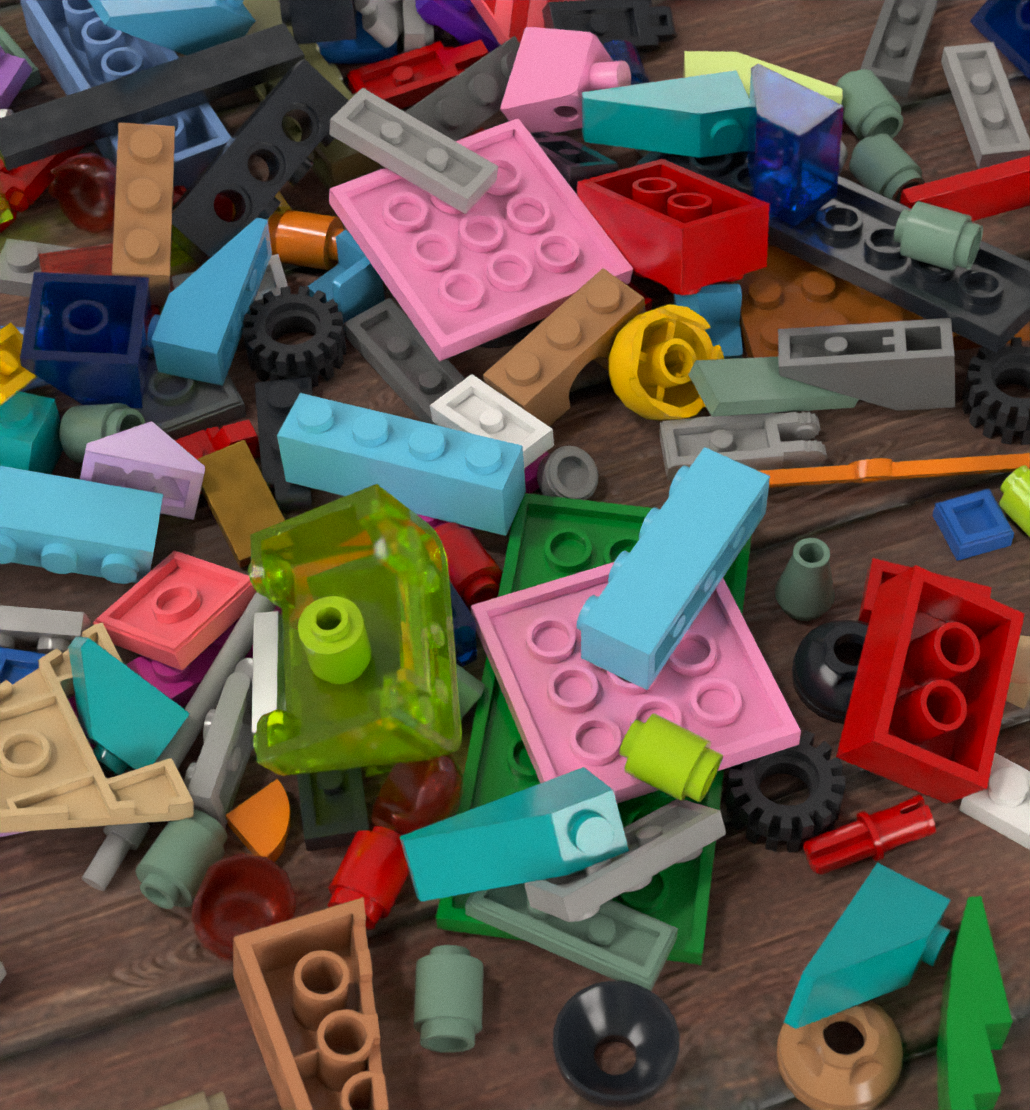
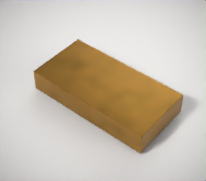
M245 440L197 459L205 466L201 491L239 568L294 546V537Z

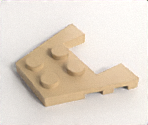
M103 623L93 625L82 632V637H89L122 662ZM56 648L38 660V669L13 685L8 680L0 683V833L174 821L194 817L193 799L172 758L109 779L105 777L66 697L75 693L69 649L62 653Z

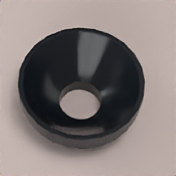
M834 620L819 625L802 639L793 659L791 673L793 687L805 706L818 716L834 723L844 724L858 666L846 665L839 661L834 654V649L846 642H853L863 646L869 624L855 620Z
M605 981L592 984L578 991L565 1003L558 1014L553 1029V1052L558 1070L565 1082L576 1094L591 1103L601 1106L623 1108L644 1102L665 1086L675 1069L678 1059L679 1031L670 1009L655 993L627 981ZM608 1042L624 1043L635 1054V1064L629 1071L623 1074H608L602 1071L595 1062L594 1056L598 1048Z

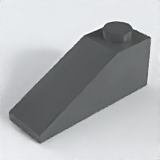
M951 318L778 329L779 376L896 411L955 407V356Z

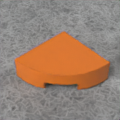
M276 779L225 815L230 829L265 869L270 867L282 854L291 825L289 800L284 787Z

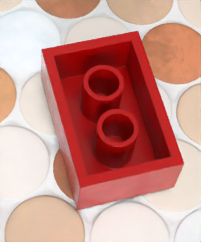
M664 159L577 182V196L632 266L633 274L642 278H650L668 287V291L673 294L693 295L699 293L701 287L720 281H738L746 273L767 267L770 206L767 202Z
M917 565L879 585L836 758L946 804L987 789L1025 613Z

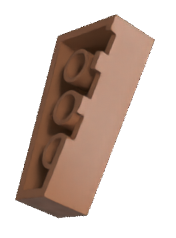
M364 897L233 938V977L282 1110H389L385 1074H383L379 1022L375 1011L371 956L366 935Z

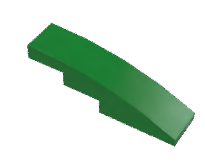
M982 896L968 897L958 925L943 986L937 1042L938 1110H993L1001 1093L992 1050L1002 1049L1013 1021Z

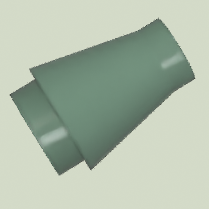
M805 538L795 544L793 554L775 586V596L779 605L788 616L796 620L811 621L819 618L831 608L835 600V588L829 562L830 550L819 539Z

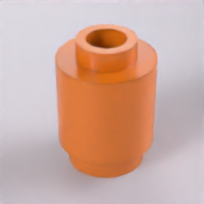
M290 209L286 210L284 214L274 213L271 216L268 227L272 255L279 254L281 263L328 271L337 265L339 259L336 236L346 230L343 229V224L339 217Z

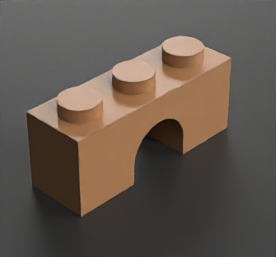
M119 123L112 259L113 303L165 305L170 294L175 126Z
M602 268L483 374L485 383L550 427L571 408L569 401L571 385L586 364L594 360L609 371V354L617 333L632 318L646 312L644 297Z

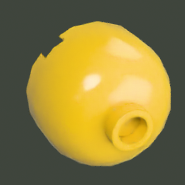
M668 304L637 315L617 333L609 354V377L614 392L627 408L647 420L665 421L697 415L703 407H706L688 374L696 360L724 359L720 344L712 345L711 338L705 331L711 328V326L704 317L688 307Z

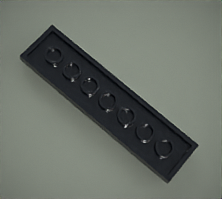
M752 136L751 150L701 158L651 151L636 162L637 166L664 159L769 203V244L925 319L951 318L952 332L996 353L1030 321V262L981 241L979 251L970 269L957 266L952 271L901 256V243L894 242L895 227L901 212L904 209L911 211V208Z

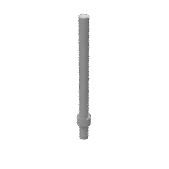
M280 563L272 565L187 704L185 710L190 715L155 763L172 758L178 770L204 727L207 713L210 709H214L219 702L226 679L234 673L237 664L242 659H245L253 646L254 613L274 611L294 578V573L288 567ZM148 823L106 825L103 832L107 837L82 876V880L95 889L104 891L129 849L137 850L150 825Z

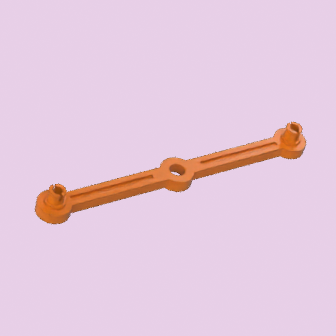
M1030 453L892 462V459L876 458L851 462L849 465L762 470L760 472L770 476L769 488L851 482L873 483L897 479L1014 472L1024 465L1030 469Z

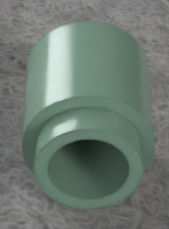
M862 69L849 72L839 79L836 87L842 88L843 95L840 116L858 139L863 140L866 137L878 134H887L893 139L903 126L901 106L871 70Z
M878 134L864 138L855 146L852 152V158L849 163L850 173L864 188L897 203H900L903 189L925 184L921 168L887 134Z
M918 201L911 211L904 209L901 212L895 227L894 242L901 243V256L952 271L957 266L970 269L979 251L983 236V225L973 223L970 215Z
M122 403L78 405L71 407L64 414L59 428V439L65 454L72 461L83 463L87 443L145 424L146 422L139 411Z
M194 809V817L169 821L136 867V875L141 882L140 890L142 894L155 905L165 909H171L174 906H190L225 855L223 845L227 841L228 836L223 826L210 815Z
M456 945L437 946L430 950V955L422 957L416 962L414 1029L420 1033V1045L425 1049L436 1052L467 1051L475 1046V1034L482 1030L484 965L479 959L470 956V951L465 947Z

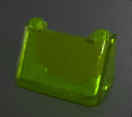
M375 484L251 534V563L248 569L250 581L260 595L265 596L282 609L286 711L276 709L261 715L257 722V730L253 738L257 763L276 774L287 776L426 761L458 750L461 744L462 730L448 562L444 546L436 531L381 486ZM339 596L352 601L362 613L370 641L371 659L367 668L360 677L347 684H333L322 680L313 673L298 633V622L302 612L312 602L323 597Z

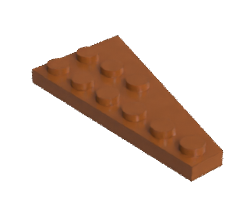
M768 246L767 267L746 273L738 281L726 282L727 284H739L741 286L742 301L739 322L748 358L777 357L778 329L926 320L777 247ZM1030 321L1014 337H1022V341H1030ZM952 332L954 351L982 347Z

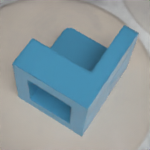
M346 230L336 236L339 264L307 286L309 287L310 297H313L316 291L320 290L326 293L327 302L333 299L338 304V311L342 312L343 324L385 301L382 278L352 235Z
M739 284L707 285L701 287V291L693 295L674 294L673 305L688 307L705 318L711 328L705 331L710 336L713 346L720 344L724 359L743 357L739 322L742 291Z

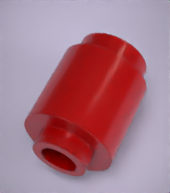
M445 523L432 530L425 537L420 548L421 554L424 556L423 566L455 609L460 611L471 610V605L491 600L498 596L503 572L471 530L461 528L457 523Z
M381 826L374 827L372 831L362 830L355 834L329 886L332 897L327 905L328 908L364 897L365 926L367 930L375 929L379 919H385L389 916L410 873L399 838L400 834Z

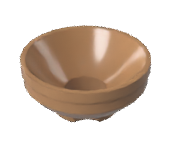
M869 1000L798 1029L783 1023L778 1036L776 1057L779 1072L786 1086L797 1099L811 1109L873 1110L884 1102L896 1087L902 1070L903 1047L900 1034L893 1020L879 1005ZM841 1021L851 1023L862 1033L864 1046L854 1054H838L831 1050L824 1040L823 1031L826 1027Z

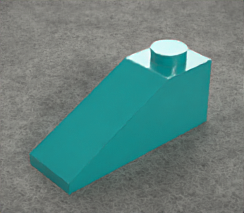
M737 70L582 92L583 138L585 142L698 158L751 150L753 106Z
M585 767L399 837L416 896L421 902L566 876L629 851L613 789Z
M877 863L802 972L784 1023L798 1029L907 986L922 962L933 967L942 953L951 930L940 925L951 900Z

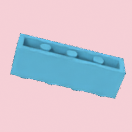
M303 393L299 394L277 434L286 482L504 536L507 535L526 492L522 445Z
M705 447L690 467L683 465L672 481L669 498L661 509L652 508L644 519L639 532V541L629 553L624 550L616 558L610 570L606 588L599 597L592 595L583 605L576 624L577 629L581 631V658L648 690L766 514L770 476Z
M0 466V564L12 562L42 567L57 574L72 572L102 577L118 584L138 583L151 569L163 494Z

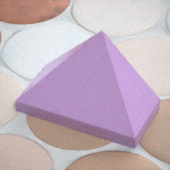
M151 421L87 443L80 480L163 494L161 514L194 520L205 466Z

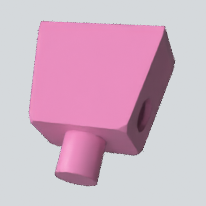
M527 27L524 30L500 110L509 121L519 118L529 133L548 131L554 134L583 128L582 92L631 85L629 65L625 61H613L598 37L590 32Z

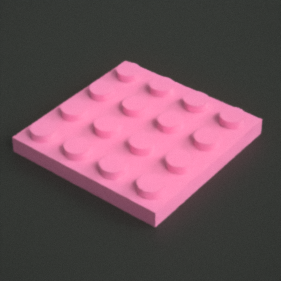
M519 118L456 141L498 166L496 182L466 214L387 168L330 188L329 204L439 362L548 317L602 268L625 284L630 283L632 266Z
M614 562L471 605L473 624L540 783L585 767L613 789L617 804L658 791L659 789L625 773L624 769L627 758L619 755L622 741L632 723L636 719L645 723L653 713L710 740V748L723 754L718 771L799 745L801 730L724 578H722L648 690L581 658V631L576 627L578 616L587 599L592 595L599 597L606 588L609 573Z

